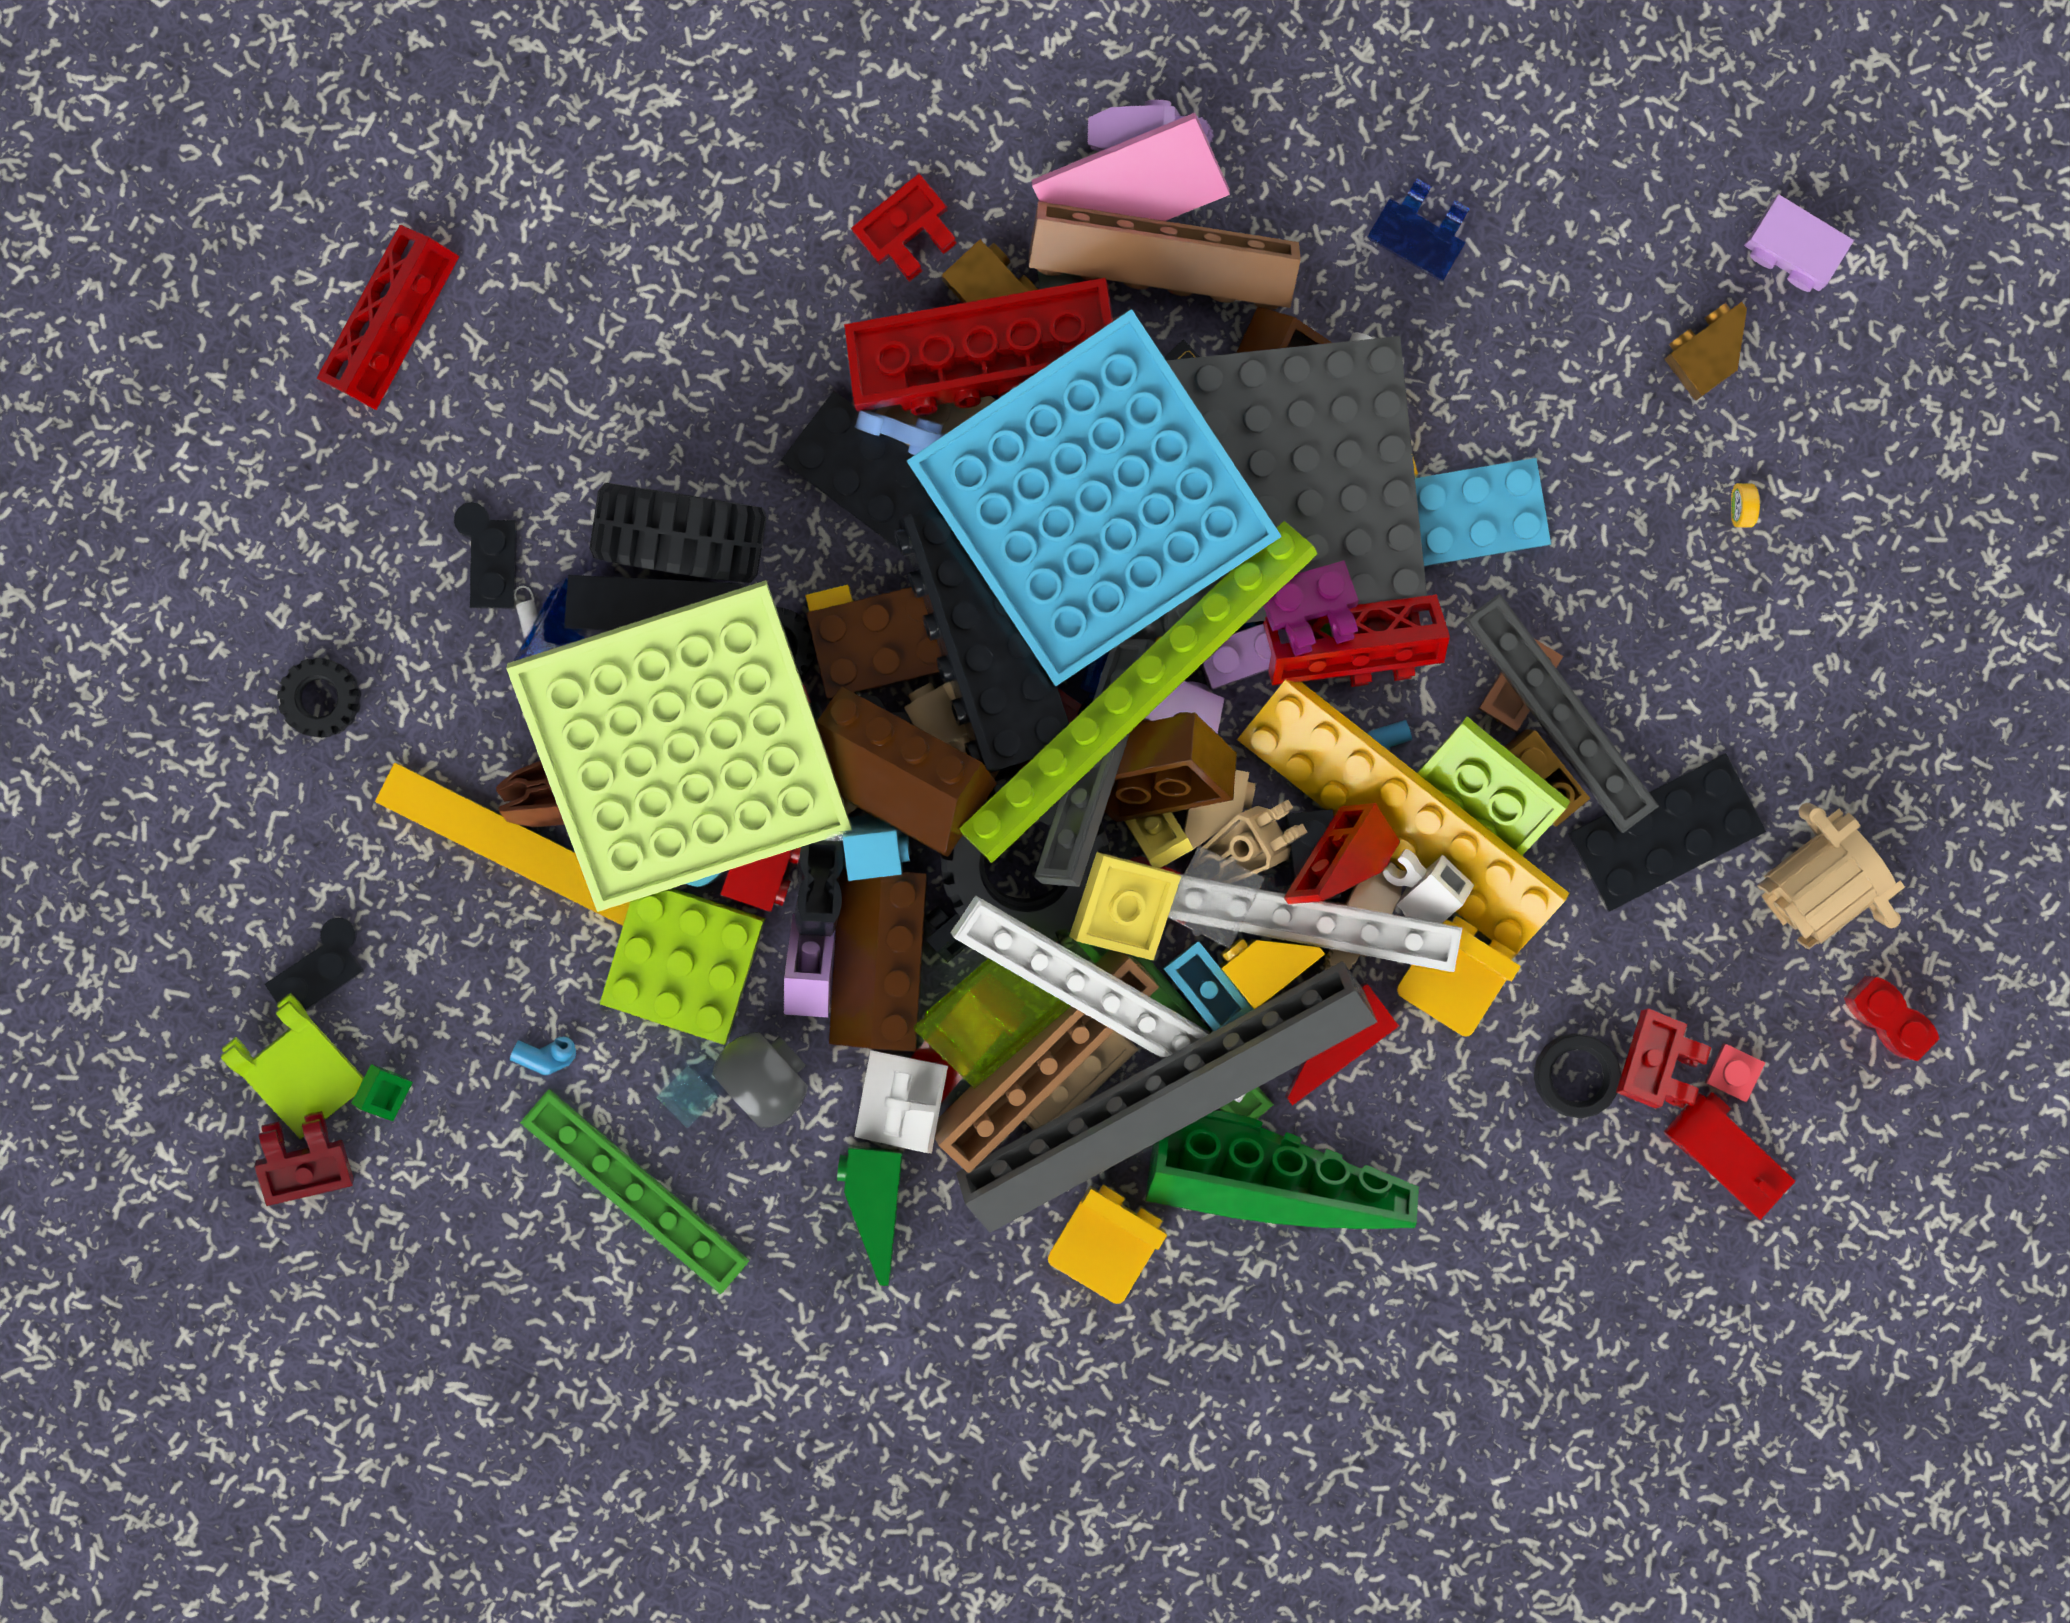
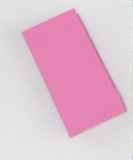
M1196 113L1032 179V187L1040 202L1167 221L1230 195L1227 182Z

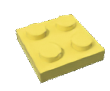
M1097 852L1069 937L1077 942L1154 961L1181 876L1172 871Z

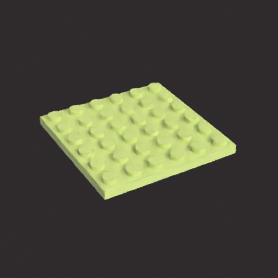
M767 580L507 663V672L597 912L852 831L851 822Z

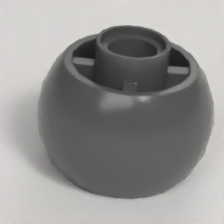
M760 1032L739 1036L727 1044L714 1064L712 1075L760 1128H771L790 1119L802 1106L808 1090V1085L797 1074L806 1066L805 1063L780 1036L771 1044Z

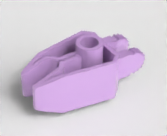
M1167 100L1145 101V106L1110 107L1088 118V145L1091 146L1092 150L1100 152L1185 116H1180L1175 106H1171V102ZM1203 117L1198 118L1210 144L1213 142V130L1210 129L1211 127L1207 124V120H1204Z

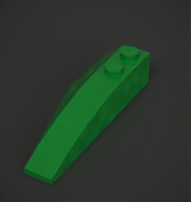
M1215 1110L1153 1145L1145 1201L1236 1219L1306 1227L1390 1229L1415 1228L1417 1224L1419 1186L1368 1165L1359 1168L1349 1164L1342 1159V1154L1327 1148L1325 1153L1301 1144V1137L1288 1132L1284 1136L1263 1128L1262 1121L1245 1115Z

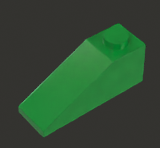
M850 1145L848 1155L840 1154L837 1181L845 1182L844 1193L878 1283L882 1286H889L903 1150Z

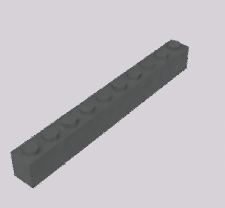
M1341 961L991 1153L970 1173L964 1169L960 1170L956 1175L965 1205L990 1233L1375 1024L1377 1020L1364 990L1345 963Z

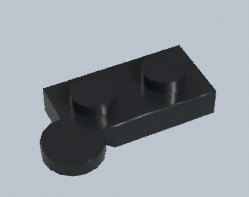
M474 502L464 503L455 512L454 524L458 532L471 538L470 608L516 609L514 597L516 589L517 521L490 520L489 513L480 504Z
M332 918L328 920L320 931V939L323 945L265 983L275 1001L278 1003L291 993L306 1011L363 973V968L349 950L357 938L355 926L345 918Z

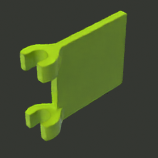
M290 993L277 1003L279 1009L276 1011V1015L290 1029L254 1057L251 1056L245 1045L235 1037L222 1047L224 1053L221 1055V1059L231 1070L242 1076L297 1137L302 1139L304 1137L302 1123H305L304 1116L322 1111L324 1118L327 1119L356 1095L364 1077L311 1020L301 1003Z

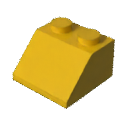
M1239 938L1220 954L1225 961L1219 967L1249 1005L1256 1009L1318 961L1325 953L1320 947L1257 939H1251L1246 943L1244 939Z

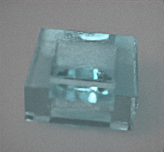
M689 1065L657 1096V1099L686 1128H689L720 1096Z

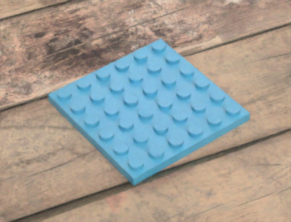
M1132 309L907 460V463L1055 686L1282 537Z

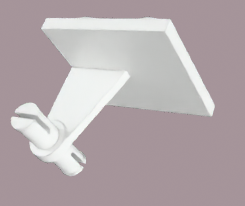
M870 1050L854 1137L924 1153H932L948 1066Z

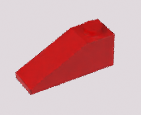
M1376 803L1341 806L1284 896L1287 904L1324 901L1381 873L1387 867L1400 840Z
M1363 983L1360 986L1367 996L1377 1022L1301 1063L1285 1095V1098L1292 1106L1399 1027L1368 983Z

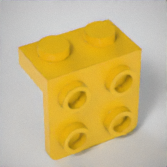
M1455 916L1452 922L1446 919L1442 923L1463 927L1455 971L1449 972L1411 964L1397 986V994L1456 1033L1467 1037L1474 1032L1506 980L1512 981L1521 966L1512 961L1516 954L1515 952L1494 939L1488 946L1474 937L1478 931L1477 928L1460 917Z
M1104 1184L1100 1190L1089 1186L1048 1255V1262L1054 1268L1112 1303L1120 1304L1126 1299L1154 1250H1159L1167 1237V1233L1164 1229L1160 1228L1163 1223L1162 1219L1142 1207L1138 1213L1122 1205L1125 1197Z

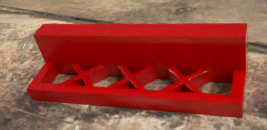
M399 225L319 372L317 379L377 410L460 256L430 237ZM409 240L413 241L414 244L407 257L401 260V255ZM390 282L387 294L380 299L384 286ZM369 321V327L365 334L359 337L364 323ZM348 360V365L340 380L336 379L335 377L343 362Z
M1437 594L1358 604L1356 607L1350 608L1349 610L1355 618L1358 632L1353 633L1355 637L1353 640L1339 644L1336 643L1334 637L1320 631L1324 624L1329 623L1327 615L1306 621L1313 631L1316 643L1311 645V652L1298 656L1294 655L1290 643L1281 644L1278 630L1281 629L1272 631L1267 617H1265L1263 623L1271 650L1268 672L1272 685L1282 684L1285 680L1302 682L1444 663L1450 639ZM1429 610L1433 624L1418 626L1406 618L1410 613ZM1379 617L1391 625L1387 630L1374 631L1363 624L1368 618Z

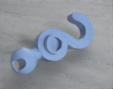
M867 410L859 411L855 425L857 429L877 436L881 433L910 444L908 452L914 455L945 435L941 433L943 425L934 421L918 418L916 425Z

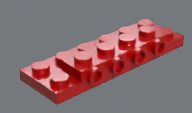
M1106 278L844 324L853 401L857 412L901 404L904 411L911 410L913 415L926 416L935 413L938 410L937 405L954 402L956 407L971 408L981 403V397L998 395L999 398L1113 322Z

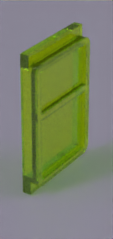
M988 958L924 1014V1018L914 1026V1030L975 1089L1070 1008L1071 1005Z

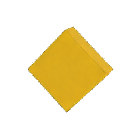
M849 585L805 595L809 612L853 601Z

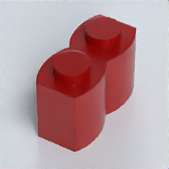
M1864 976L1844 997L1845 1003L1852 1015L1861 1023L1876 1028L1877 1035L1883 1045L1901 1058L1919 1061L1940 1039L1932 1022L1922 1013L1908 1008L1900 991L1893 984L1882 978Z

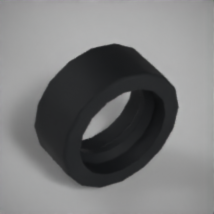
M1576 1033L1560 1036L1547 1044L1536 1060L1534 1071L1536 1089L1545 1104L1561 1115L1579 1119L1595 1116L1608 1108L1618 1094L1616 1091L1621 1078L1618 1059L1610 1047L1595 1037ZM1577 1049L1594 1055L1601 1064L1603 1071L1602 1086L1597 1094L1581 1102L1568 1101L1560 1096L1553 1087L1551 1078L1553 1065L1557 1059L1564 1053Z

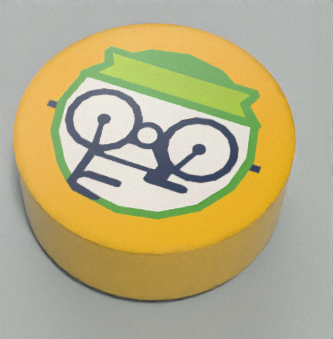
M1736 483L1731 493L1732 523L1734 527L1752 528L1757 523L1760 511L1758 489L1752 483Z

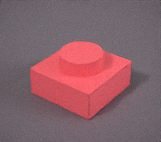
M1723 1043L1705 1083L1747 1102L1765 1062Z

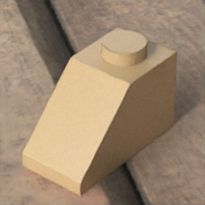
M1235 771L1234 799L1232 801L1187 809L1183 831L1193 849L1218 833L1236 815L1242 813L1243 808L1251 809L1256 783L1248 782L1250 772Z

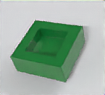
M371 1064L351 1104L362 1111L394 1121L413 1082L397 1073Z

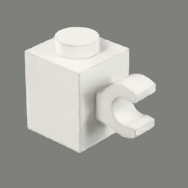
M1405 849L1399 856L1398 861L1405 866L1407 871L1399 870L1392 862L1383 871L1384 877L1391 884L1407 886L1396 904L1403 911L1405 917L1441 924L1463 906L1474 887V884L1444 855L1440 856L1425 869L1417 856L1412 851Z

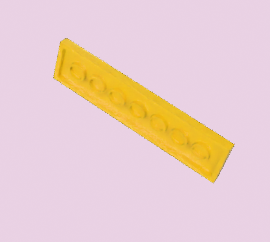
M1285 680L1237 739L1325 810L1333 809V816L1336 815L1341 806L1376 803L1400 840L1390 861L1403 871L1407 870L1398 861V858L1405 849L1412 851L1425 869L1440 856L1444 855L1474 884L1465 903L1456 913L1490 940L1494 939L1515 952V956L1566 901L1569 892L1302 682Z

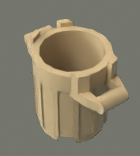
M1811 803L1802 804L1799 808V815L1802 819L1806 820L1816 836L1764 875L1765 879L1757 885L1760 890L1765 891L1761 896L1783 926L1788 923L1792 928L1800 931L1802 936L1797 941L1806 949H1810L1819 943L1822 944L1868 907L1873 912V918L1877 922L1888 928L1897 927L1900 924L1901 917L1899 913L1894 911L1889 900L1902 891L1905 886L1901 880L1897 883L1895 882L1882 858L1857 830L1861 825L1850 813L1843 816L1840 808L1829 817H1826V813L1822 808Z

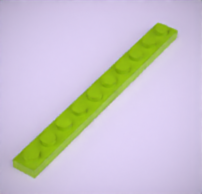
M1283 521L1277 527L1282 537L1232 569L959 828L961 833L993 863L1318 554L1314 546Z

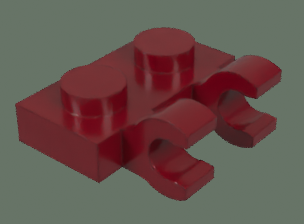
M322 1111L304 1116L305 1123H302V1129L309 1147L286 1153L284 1135L279 1121L261 1126L263 1133H259V1140L265 1158L256 1160L254 1167L266 1206L353 1186L354 1177L343 1140L329 1143L327 1125Z

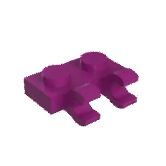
M1344 560L1296 574L1263 605L1272 631L1285 627L1295 656L1311 652V645L1316 643L1313 631L1306 621L1327 615L1337 644L1353 640L1355 638L1353 633L1358 632L1355 618L1349 609L1356 607L1359 600Z

